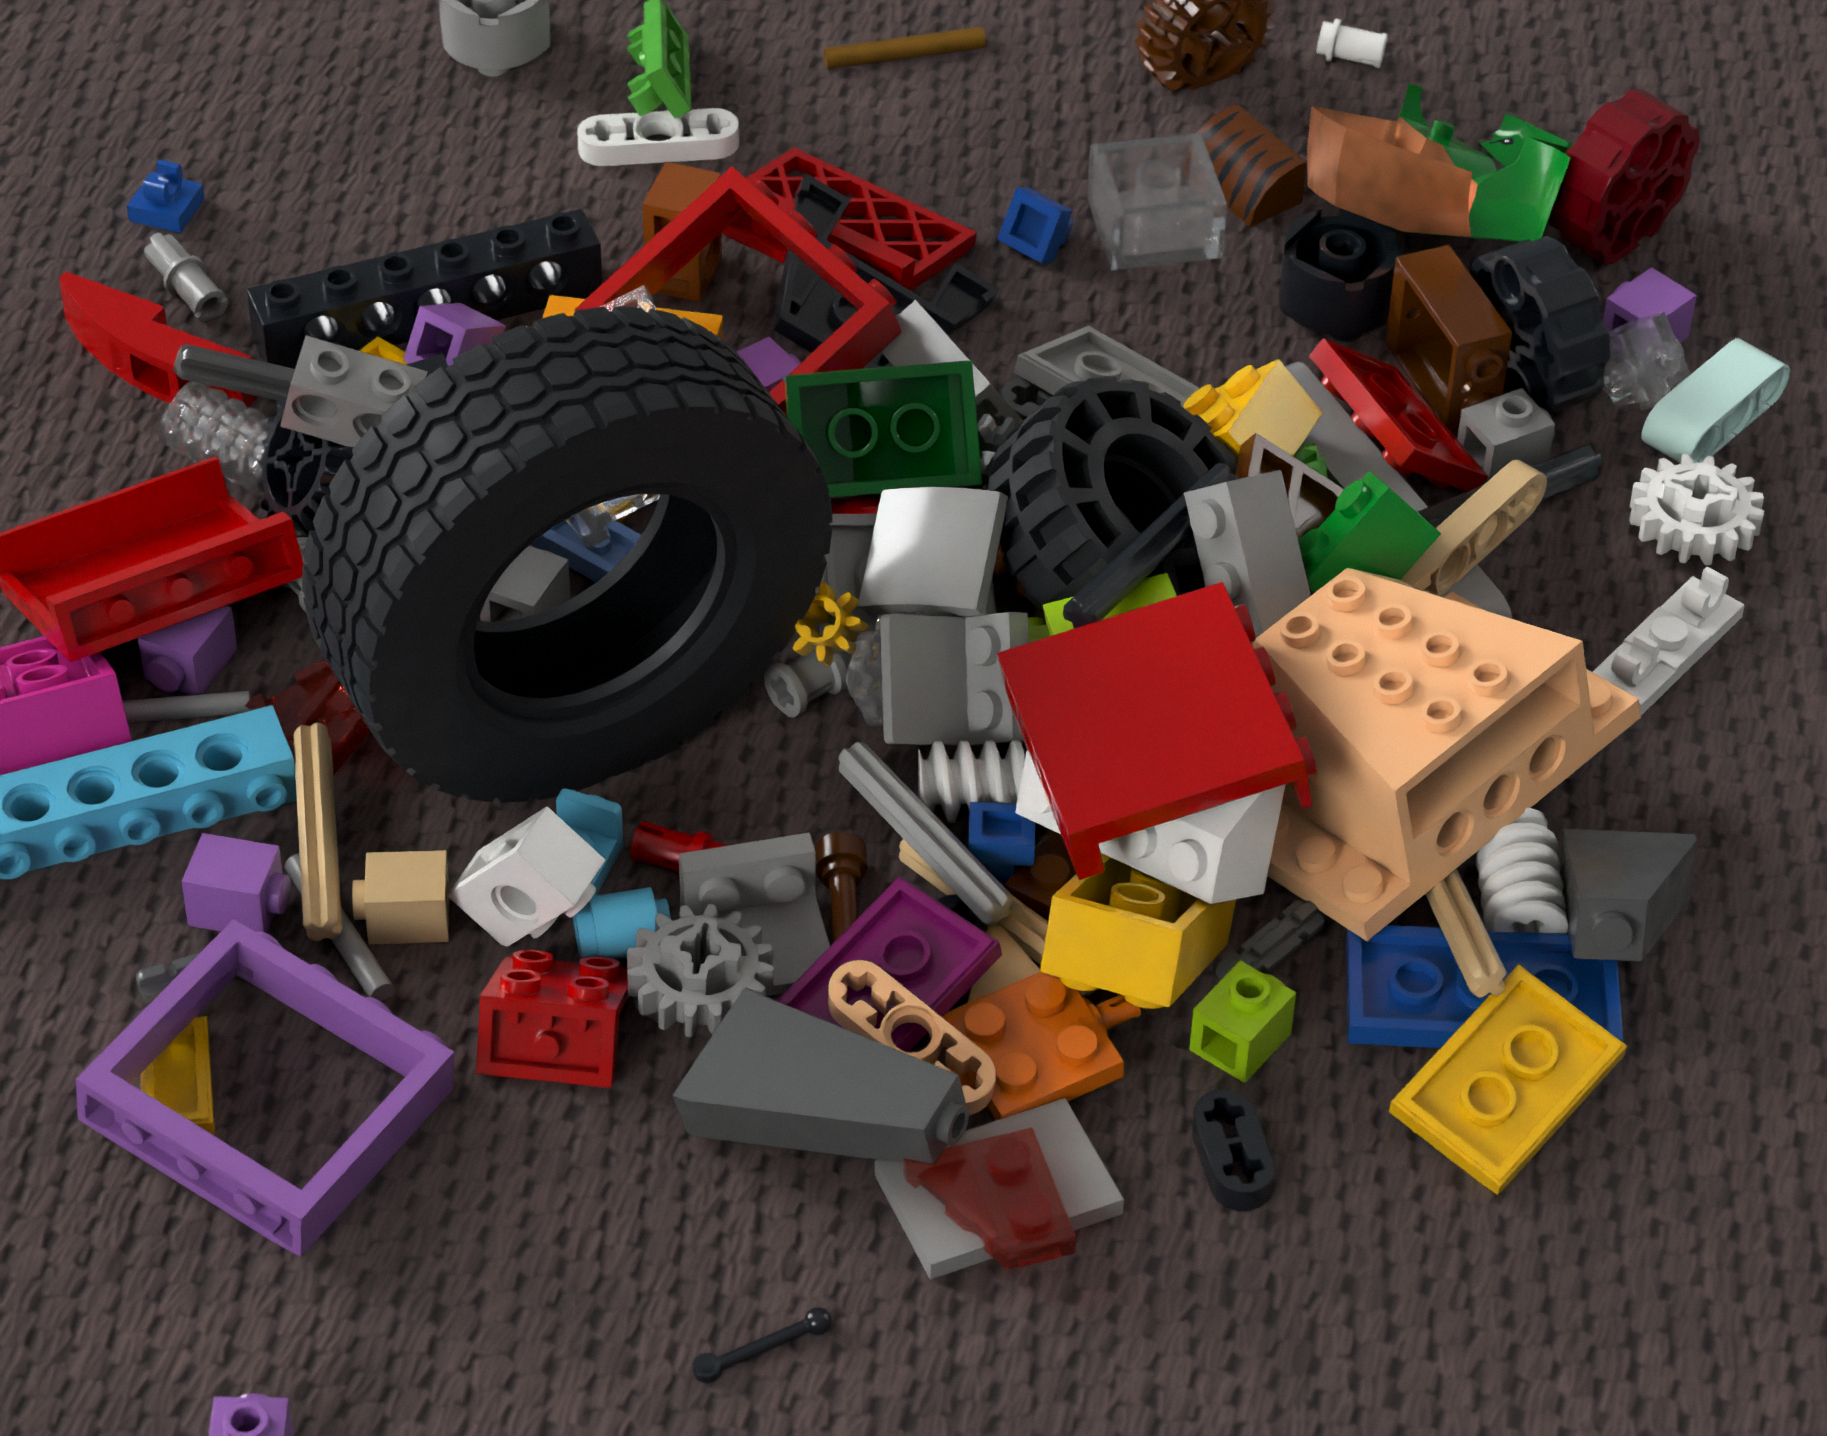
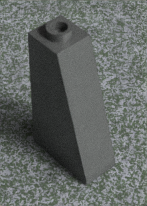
M745 988L673 1094L686 1132L697 1137L935 1167L948 1145L953 1146L960 1140L969 1119V1109L966 1105L958 1074Z

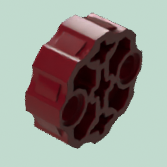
M1630 89L1622 98L1615 102H1606L1588 120L1583 133L1566 152V155L1570 157V161L1548 218L1549 225L1560 231V237L1604 264H1615L1625 255L1640 246L1637 243L1645 236L1650 238L1655 236L1670 211L1682 199L1692 177L1691 168L1694 157L1700 147L1699 129L1689 123L1688 115L1642 89Z

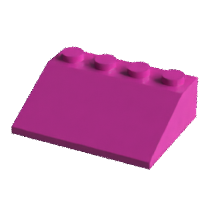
M45 636L0 647V775L132 741L116 673L101 652L70 663Z

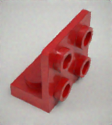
M534 949L519 950L514 952L513 956H505L480 995L476 1074L611 1088L616 1076L619 1017L629 997L627 968L620 967L619 961L609 957H585L579 963L553 960L551 953Z

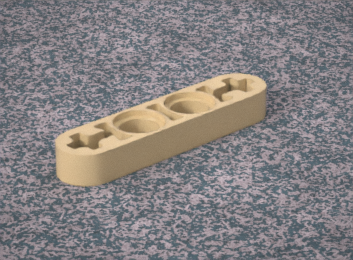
M1512 460L1436 527L1441 535L1401 580L1418 590L1442 597L1530 517L1545 493L1547 485L1546 476L1520 460Z

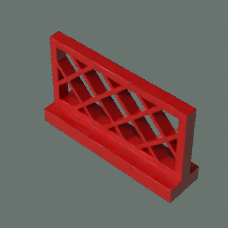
M797 148L790 149L746 177L748 181L755 177L762 180L779 201L777 206L788 215L793 211L795 198H792V195H795L803 177H786L794 169L809 174L840 194H850L856 197L849 198L850 202L842 216H865L866 220H839L827 241L837 245L843 251L910 291L963 256L976 244V231ZM745 211L722 231L723 235L782 263L785 262L787 247ZM895 215L903 220H878L877 216ZM942 237L948 240V242H925L924 238ZM884 238H911L912 242H885Z

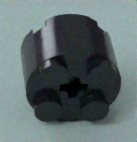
M1340 208V216L1321 217L1322 209L1312 211L1295 220L1286 233L1280 283V310L1284 315L1292 318L1305 328L1329 334L1335 340L1343 342L1357 340L1362 333L1378 327L1389 317L1396 257H1400V246L1398 247L1395 242L1396 233L1392 227Z

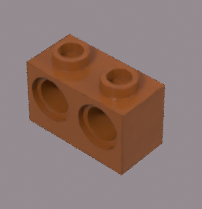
M665 162L642 203L644 246L711 186L721 174ZM722 232L655 293L700 302L722 261Z

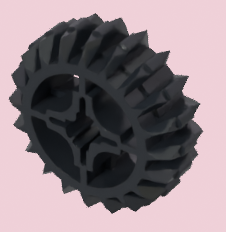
M280 398L277 404L278 414L268 419L270 430L267 438L261 440L264 445L263 457L257 462L262 467V476L257 483V487L264 491L261 499V509L268 511L267 517L280 512L286 513L292 518L297 538L308 537L309 531L316 530L313 519L323 496H330L331 490L329 485L344 460L350 461L354 456L352 453L354 447L344 446L280 427L287 398Z

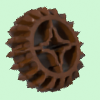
M1154 0L1142 5L1146 12V17L1135 24L1140 35L1134 43L1139 49V58L1142 60L1144 68L1163 87L1166 86L1171 91L1180 89L1183 86L1195 90L1199 86H1207L1227 79L1233 74H1241V68L1247 62H1256L1254 53L1258 48L1268 44L1264 34L1276 25L1271 15L1275 12L1277 6L1273 0Z

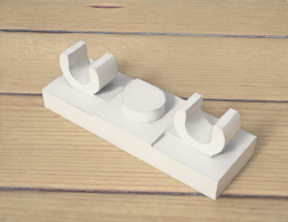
M1707 566L1702 572L1701 580L1692 576L1661 607H1658L1627 636L1624 642L1593 673L1637 697L1642 715L1742 618L1745 604L1725 594L1729 583L1728 577Z

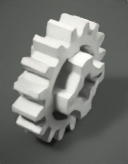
M1682 454L1681 462L1678 465H1674L1666 458H1661L1658 462L1657 471L1644 468L1641 472L1640 482H1634L1629 506L1632 508L1630 524L1640 526L1638 538L1642 542L1654 539L1658 541L1656 553L1659 555H1663L1671 549L1678 551V558L1681 563H1686L1691 555H1699L1705 565H1711L1713 554L1718 553L1728 561H1732L1735 559L1737 547L1749 551L1752 548L1754 536H1759L1764 515V510H1761L1764 496L1763 493L1752 492L1755 480L1752 477L1737 479L1735 477L1737 466L1732 463L1722 469L1714 466L1713 456L1707 455L1702 463H1694L1689 454Z

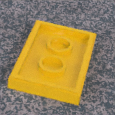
M1519 964L1503 980L1506 987L1504 991L1497 997L1493 994L1488 996L1391 1101L1389 1113L1497 1195L1515 1178L1624 1057L1627 1045Z

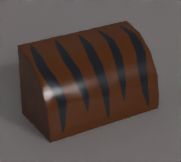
M1237 103L1211 117L1195 134L1185 151L1181 169L1249 227L1302 203L1306 161Z

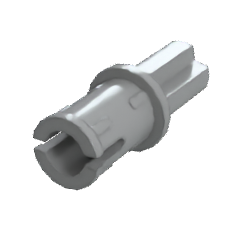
M153 234L150 237L151 243L144 248L145 256L164 277V287L171 295L178 294L201 322L222 315L227 309L228 299L225 297V293L218 289L207 276L206 265L203 261L194 255L190 256L173 235Z

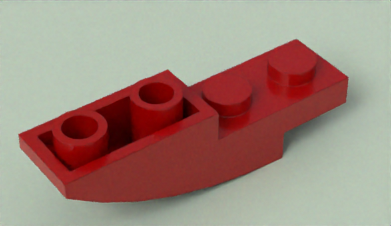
M66 271L59 277L65 320L74 335L92 356L129 384L179 408H182L194 394L245 412L257 399V396L183 380L174 372V362L178 349L185 344L252 359V356L167 326L165 308L162 305Z

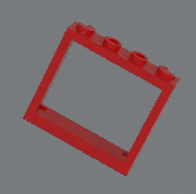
M732 166L575 308V310L605 307L609 312H612L614 306L640 307L745 211L858 309L854 315L788 375L863 369L902 333L892 306L897 302L886 287L876 279H872L869 283L865 282L856 274L857 268L841 248L833 244L827 249L816 239L818 237L817 232L805 217L795 210L789 215L777 206L779 201L775 194L762 180L755 177L748 181ZM783 379L769 393L787 415Z

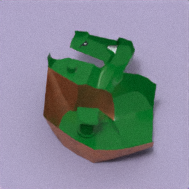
M1408 84L1405 100L1396 121L1311 106L1307 145L1308 187L1336 207L1403 232L1519 242L1528 239L1531 241L1541 239L1570 161V157L1566 155V152L1574 145V143L1532 126L1526 121L1505 114L1501 128L1492 133L1494 138L1490 141L1478 143L1504 166V168L1497 171L1492 158L1452 137L1456 128L1454 125L1435 119L1432 128L1428 126L1422 116L1420 106L1423 87Z

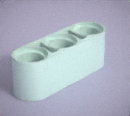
M1736 338L1689 375L1653 407L1644 423L1641 439L1644 443L1679 463L1681 462L1682 454H1689L1694 463L1698 461L1702 463L1707 455L1713 456L1732 440L1736 434H1739L1770 407L1769 405L1772 406L1780 398L1788 383L1790 368L1787 364L1742 339Z

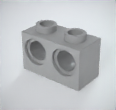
M306 335L290 384L280 427L344 446L355 447L371 426L376 428L382 422L381 416L404 394L409 397L416 391L414 386L426 378L427 371Z

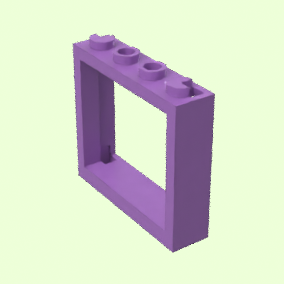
M233 919L75 1079L78 1120L272 1242L302 1257L453 1090L455 1052L449 1049L437 1035L429 1031H419L393 1015L388 1007L379 1000L372 997L365 998L341 984L326 968L317 964L310 965L283 949L280 943L271 935L260 931L255 932ZM236 975L405 1077L302 1190L131 1084Z

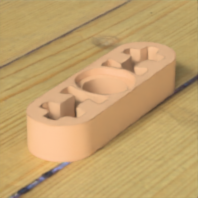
M854 960L841 965L835 970L829 981L828 1008L831 1016L839 1025L856 1034L928 1063H935L936 1066L950 1071L937 1060L942 1047H947L945 1064L959 1075H964L969 1070L977 1073L976 1090L967 1085L962 1086L969 1115L980 1112L989 1104L993 1096L996 1071L994 1063L987 1053L876 964L864 960ZM866 985L872 988L871 1003L885 1015L880 1028L876 1029L874 1027L877 1023V1011L867 1002L859 1000L852 1006L846 1003V987L849 986L856 991L863 989ZM890 1005H895V1007L889 1010ZM904 1023H916L923 1026L929 1032L931 1041L925 1049L909 1053L900 1050L893 1043L891 1034L898 1026Z

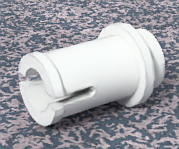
M1337 18L1334 20V23L1324 21L1316 53L1326 55V61L1329 62L1332 61L1333 57L1380 68L1388 34L1341 25V19Z

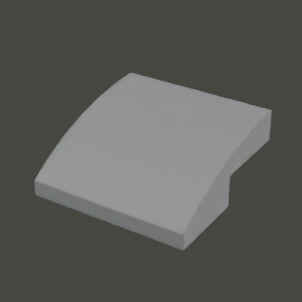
M913 487L882 490L857 607L873 616L922 611L929 616L946 617L985 615L1008 496L997 491L953 487Z

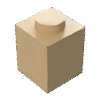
M446 850L366 853L365 880H353L352 903L354 920H366L368 944L449 942L450 898L447 895L450 892Z

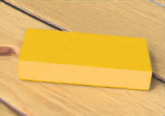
M207 1016L196 1017L141 1073V1091L212 1135H215L209 1026Z

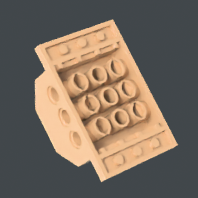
M1346 568L1259 635L1252 644L1253 649L1261 647L1266 649L1276 679V685L1271 686L1274 694L1285 691L1297 727L1296 730L1291 732L1295 739L1303 736L1307 738L1318 772L1316 776L1308 778L1312 806L1302 808L1291 782L1285 785L1267 876L1304 901L1310 900L1317 906L1318 910L1365 941H1368L1437 885L1439 881H1442L1491 841L1502 827L1513 823L1525 813L1527 807L1531 808L1639 720L1641 718L1639 699L1586 669L1583 641L1485 611L1454 592H1450L1443 598L1418 590L1400 579Z

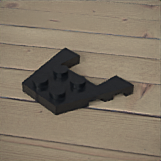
M806 173L796 190L793 211L799 212L807 219L817 232L818 237L816 239L828 249L833 244L828 242L827 239L845 212L850 199ZM787 248L774 331L812 353L854 315L858 309ZM845 252L855 264L858 276L867 283L872 279H876L892 294L897 302L892 306L895 316L916 300L948 336L990 306L999 291V288L955 262L933 300L929 302ZM880 352L863 369L890 367L893 365Z

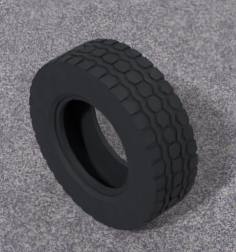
M614 306L612 312H609L605 307L575 310L573 316L560 313L534 320L531 327L525 328L523 325H520L492 337V343L485 346L480 343L453 358L454 364L445 370L441 366L414 386L416 391L409 397L404 394L381 416L382 422L377 428L371 426L352 449L354 455L350 461L344 460L329 485L331 490L330 496H323L313 519L316 530L309 531L304 553L306 565H303L302 569L303 600L311 631L323 657L332 668L334 675L343 686L348 697L381 747L399 766L425 785L433 786L437 791L455 797H460L463 794L468 800L493 802L495 798H498L502 803L528 802L530 797L534 796L538 800L558 797L562 789H575L579 791L605 781L606 778L611 776H618L641 767L644 761L650 758L654 761L680 746L679 741L685 737L692 738L715 721L713 717L720 711L726 712L747 692L745 688L751 682L756 683L775 662L773 659L774 655L784 650L797 631L795 628L797 621L803 620L816 596L813 589L820 586L827 565L824 555L830 553L833 531L830 526L833 518L831 499L828 494L829 489L818 460L802 435L795 429L790 419L781 410L780 406L739 354L705 327L684 317L680 319L672 313L650 309L649 312H646L642 307ZM637 494H660L653 516L636 544L609 573L587 590L554 608L528 617L498 622L478 621L482 607L500 576L530 544L552 527L570 516L609 500Z

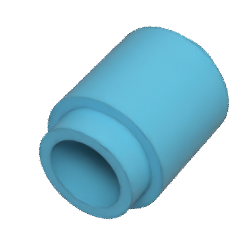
M651 887L593 896L573 916L580 959L591 956L609 957L616 960L626 959L628 948L636 947V932L639 928L655 932V915L659 913L671 919L667 899L655 900Z

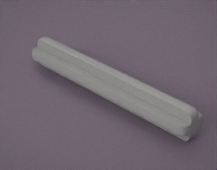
M856 742L850 748H845L838 756L840 761L839 772L983 923L995 925L1001 919L1007 918L1013 911L1011 906L1013 901L1012 894L867 744Z

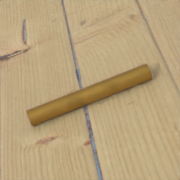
M980 26L823 48V60L826 69L985 48L986 38L984 29Z

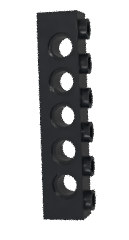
M577 209L511 226H501L494 230L465 237L447 239L440 243L415 249L393 252L381 257L344 266H334L327 270L298 277L276 280L247 289L253 341L263 362L295 369L306 335L357 351L361 350L376 337H380L392 345L409 342L420 306L462 303L494 320H500L545 309L550 295L585 299L602 285L601 243L583 210Z

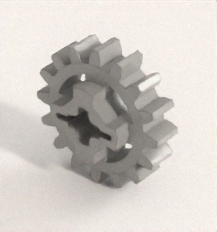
M709 904L703 916H694L688 905L680 906V919L672 921L666 915L659 913L655 915V932L639 928L636 932V947L628 948L627 952L629 996L638 997V1012L642 1016L658 1011V1025L662 1030H666L677 1021L684 1023L685 1037H693L698 1025H707L713 1035L744 988L762 996H765V993L773 992V948L771 944H762V928L759 925L742 929V913L738 911L733 912L724 920L717 918L716 905Z

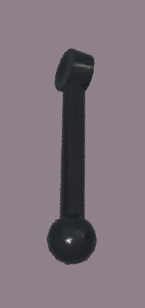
M812 1308L806 1313L804 1320L717 1357L712 1353L700 1354L694 1359L692 1364L694 1377L702 1383H711L719 1379L722 1370L808 1333L817 1336L823 1335L829 1331L832 1325L831 1315L824 1308Z

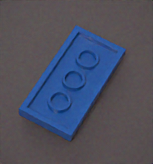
M1387 925L1368 941L1347 929V1043L1441 1048L1491 994L1488 993L1482 998L1472 994L1441 928ZM1487 930L1507 972L1502 980L1518 964L1623 1042L1617 960L1574 958L1568 934L1493 932L1492 930Z

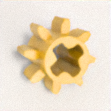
M825 582L820 583L818 595L815 596L804 619L798 620L795 625L796 632L801 637L794 643L792 649L804 657L817 647V659L825 666H831L834 653L846 651L855 656L857 650L852 643L855 640L857 631L868 629L866 622L854 617L850 613L856 608L859 600L847 592L841 595L835 602L834 589ZM829 613L836 618L835 625L825 626L822 636L816 632L817 624L826 623Z

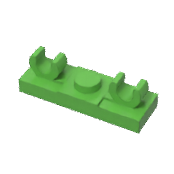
M648 0L644 3V24L627 34L628 39L632 43L627 47L628 51L638 66L643 65L645 69L644 74L635 77L628 83V87L632 91V94L628 96V100L639 116L650 113L663 102L673 118L676 119L691 111L689 36L665 0Z

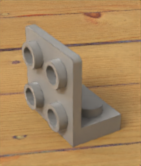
M1004 612L972 617L889 614L881 617L883 730L886 744L932 745L934 741H942L945 746H958L960 740H967L970 746H984L986 740H993L996 745L1009 744L1012 740L1024 742L1007 699L997 653L1029 643L1028 613Z
M810 832L679 854L680 906L688 905L694 916H703L709 904L716 905L717 918L725 920L730 914L738 911L742 913L743 930L755 925H759L762 928V944L772 945L774 966L773 992L765 993V996L785 993L830 947L815 896V849Z

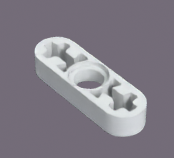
M719 108L691 109V111L676 119L673 118L669 111L650 112L643 116H639L638 113L596 115L582 121L577 129L580 157L585 162L597 166L721 159L732 155L739 147V122L737 117L733 113ZM655 134L671 137V139L665 141H651L646 138ZM683 134H690V136L683 137ZM627 137H633L634 140H627Z

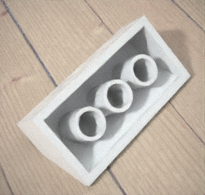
M1027 750L1015 813L1061 834ZM1286 784L1099 843L1100 852L1210 904L1264 894Z

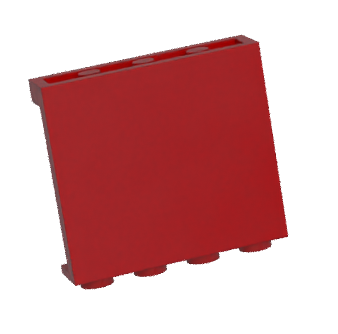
M216 456L0 533V587L2 592L70 663L302 578L304 565L292 518L286 513L280 512L261 520L258 519L228 493L220 461Z
M1223 582L997 653L1007 699L1079 880L1105 872L1099 843L1290 782L1302 808L1312 806L1308 778L1318 774L1312 749L1305 736L1297 739L1294 738L1291 731L1296 730L1297 727L1288 696L1285 691L1274 694L1271 686L1276 685V679L1268 653L1264 647L1253 649L1251 642L1256 641V636L1249 612L1244 603L1237 606L1233 605Z

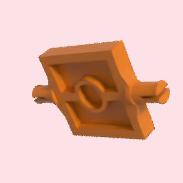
M1038 972L948 1011L942 1018L987 1053L993 1061L996 1078L993 1096L987 1107L995 1120H999L1066 1098L1067 1102L1124 1077V1060L1107 1036V1029L1132 1018L1140 1017L1141 1009L1128 1003L1124 998L1125 995L1122 994L1094 1005L1090 1000L1081 995L1078 990L1065 986L1060 981V977ZM969 1070L966 1074L959 1075L961 1086L967 1085L976 1090L977 1073Z

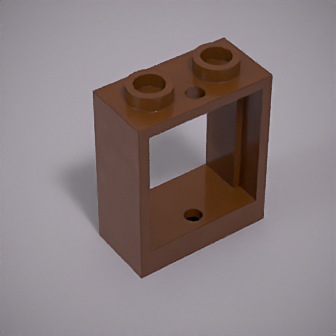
M1448 244L1396 257L1385 344L1426 403L1450 431L1459 429L1462 409L1503 395L1512 331ZM1416 308L1412 313L1408 314L1411 309Z

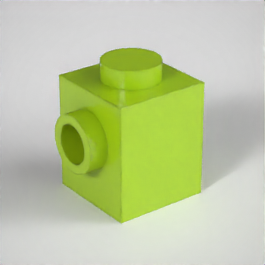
M1240 960L1193 1009L1189 1050L1246 1083L1291 1035L1296 992L1286 987L1276 977L1264 974Z

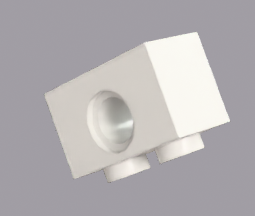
M547 806L478 850L447 896L501 945L508 947L528 934L534 939L538 938L549 929L562 913L566 914L569 918L576 915L596 892V887L591 881L605 862V859Z

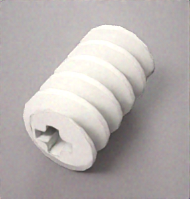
M960 740L954 758L949 759L943 742L934 741L927 759H923L920 750H918V798L932 812L936 805H941L948 823H955L962 804H967L970 811V802L1017 803L1026 756L1022 743L1019 740H1012L1005 759H1001L996 743L993 740H986L979 759H975L969 742L967 740Z
M1527 807L1524 814L1510 825L1502 827L1491 841L1476 852L1475 862L1479 872L1478 886L1481 891L1480 905L1483 910L1482 922L1486 930H1492L1493 932L1567 934L1569 922L1565 914L1566 900L1562 893L1564 885L1560 875L1561 863L1557 855L1558 842L1554 833L1547 829L1548 821L1541 811Z

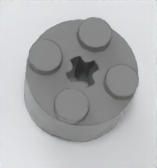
M439 0L441 35L445 50L458 62L478 68V71L486 76H500L508 72L510 68L524 65L541 55L551 44L549 0Z

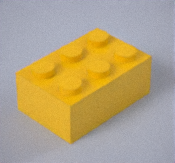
M1101 853L1105 872L1081 880L1078 879L1076 874L1052 896L1040 972L1060 977V981L1065 986L1076 990L1093 991L1100 988L1125 995V1000L1137 1007L1157 1009L1165 1006L1169 1008L1228 945L1236 899L1210 904Z

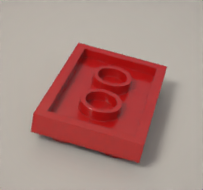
M1325 338L1320 341L1309 355L1324 374L1321 379L1323 386L1335 397L1350 405L1354 410V413L1351 415L1352 421L1367 435L1378 439L1385 448L1381 453L1383 459L1396 471L1405 476H1410L1413 472L1423 475L1428 481L1443 490L1453 486L1467 492L1480 487L1487 479L1488 475L1397 367Z

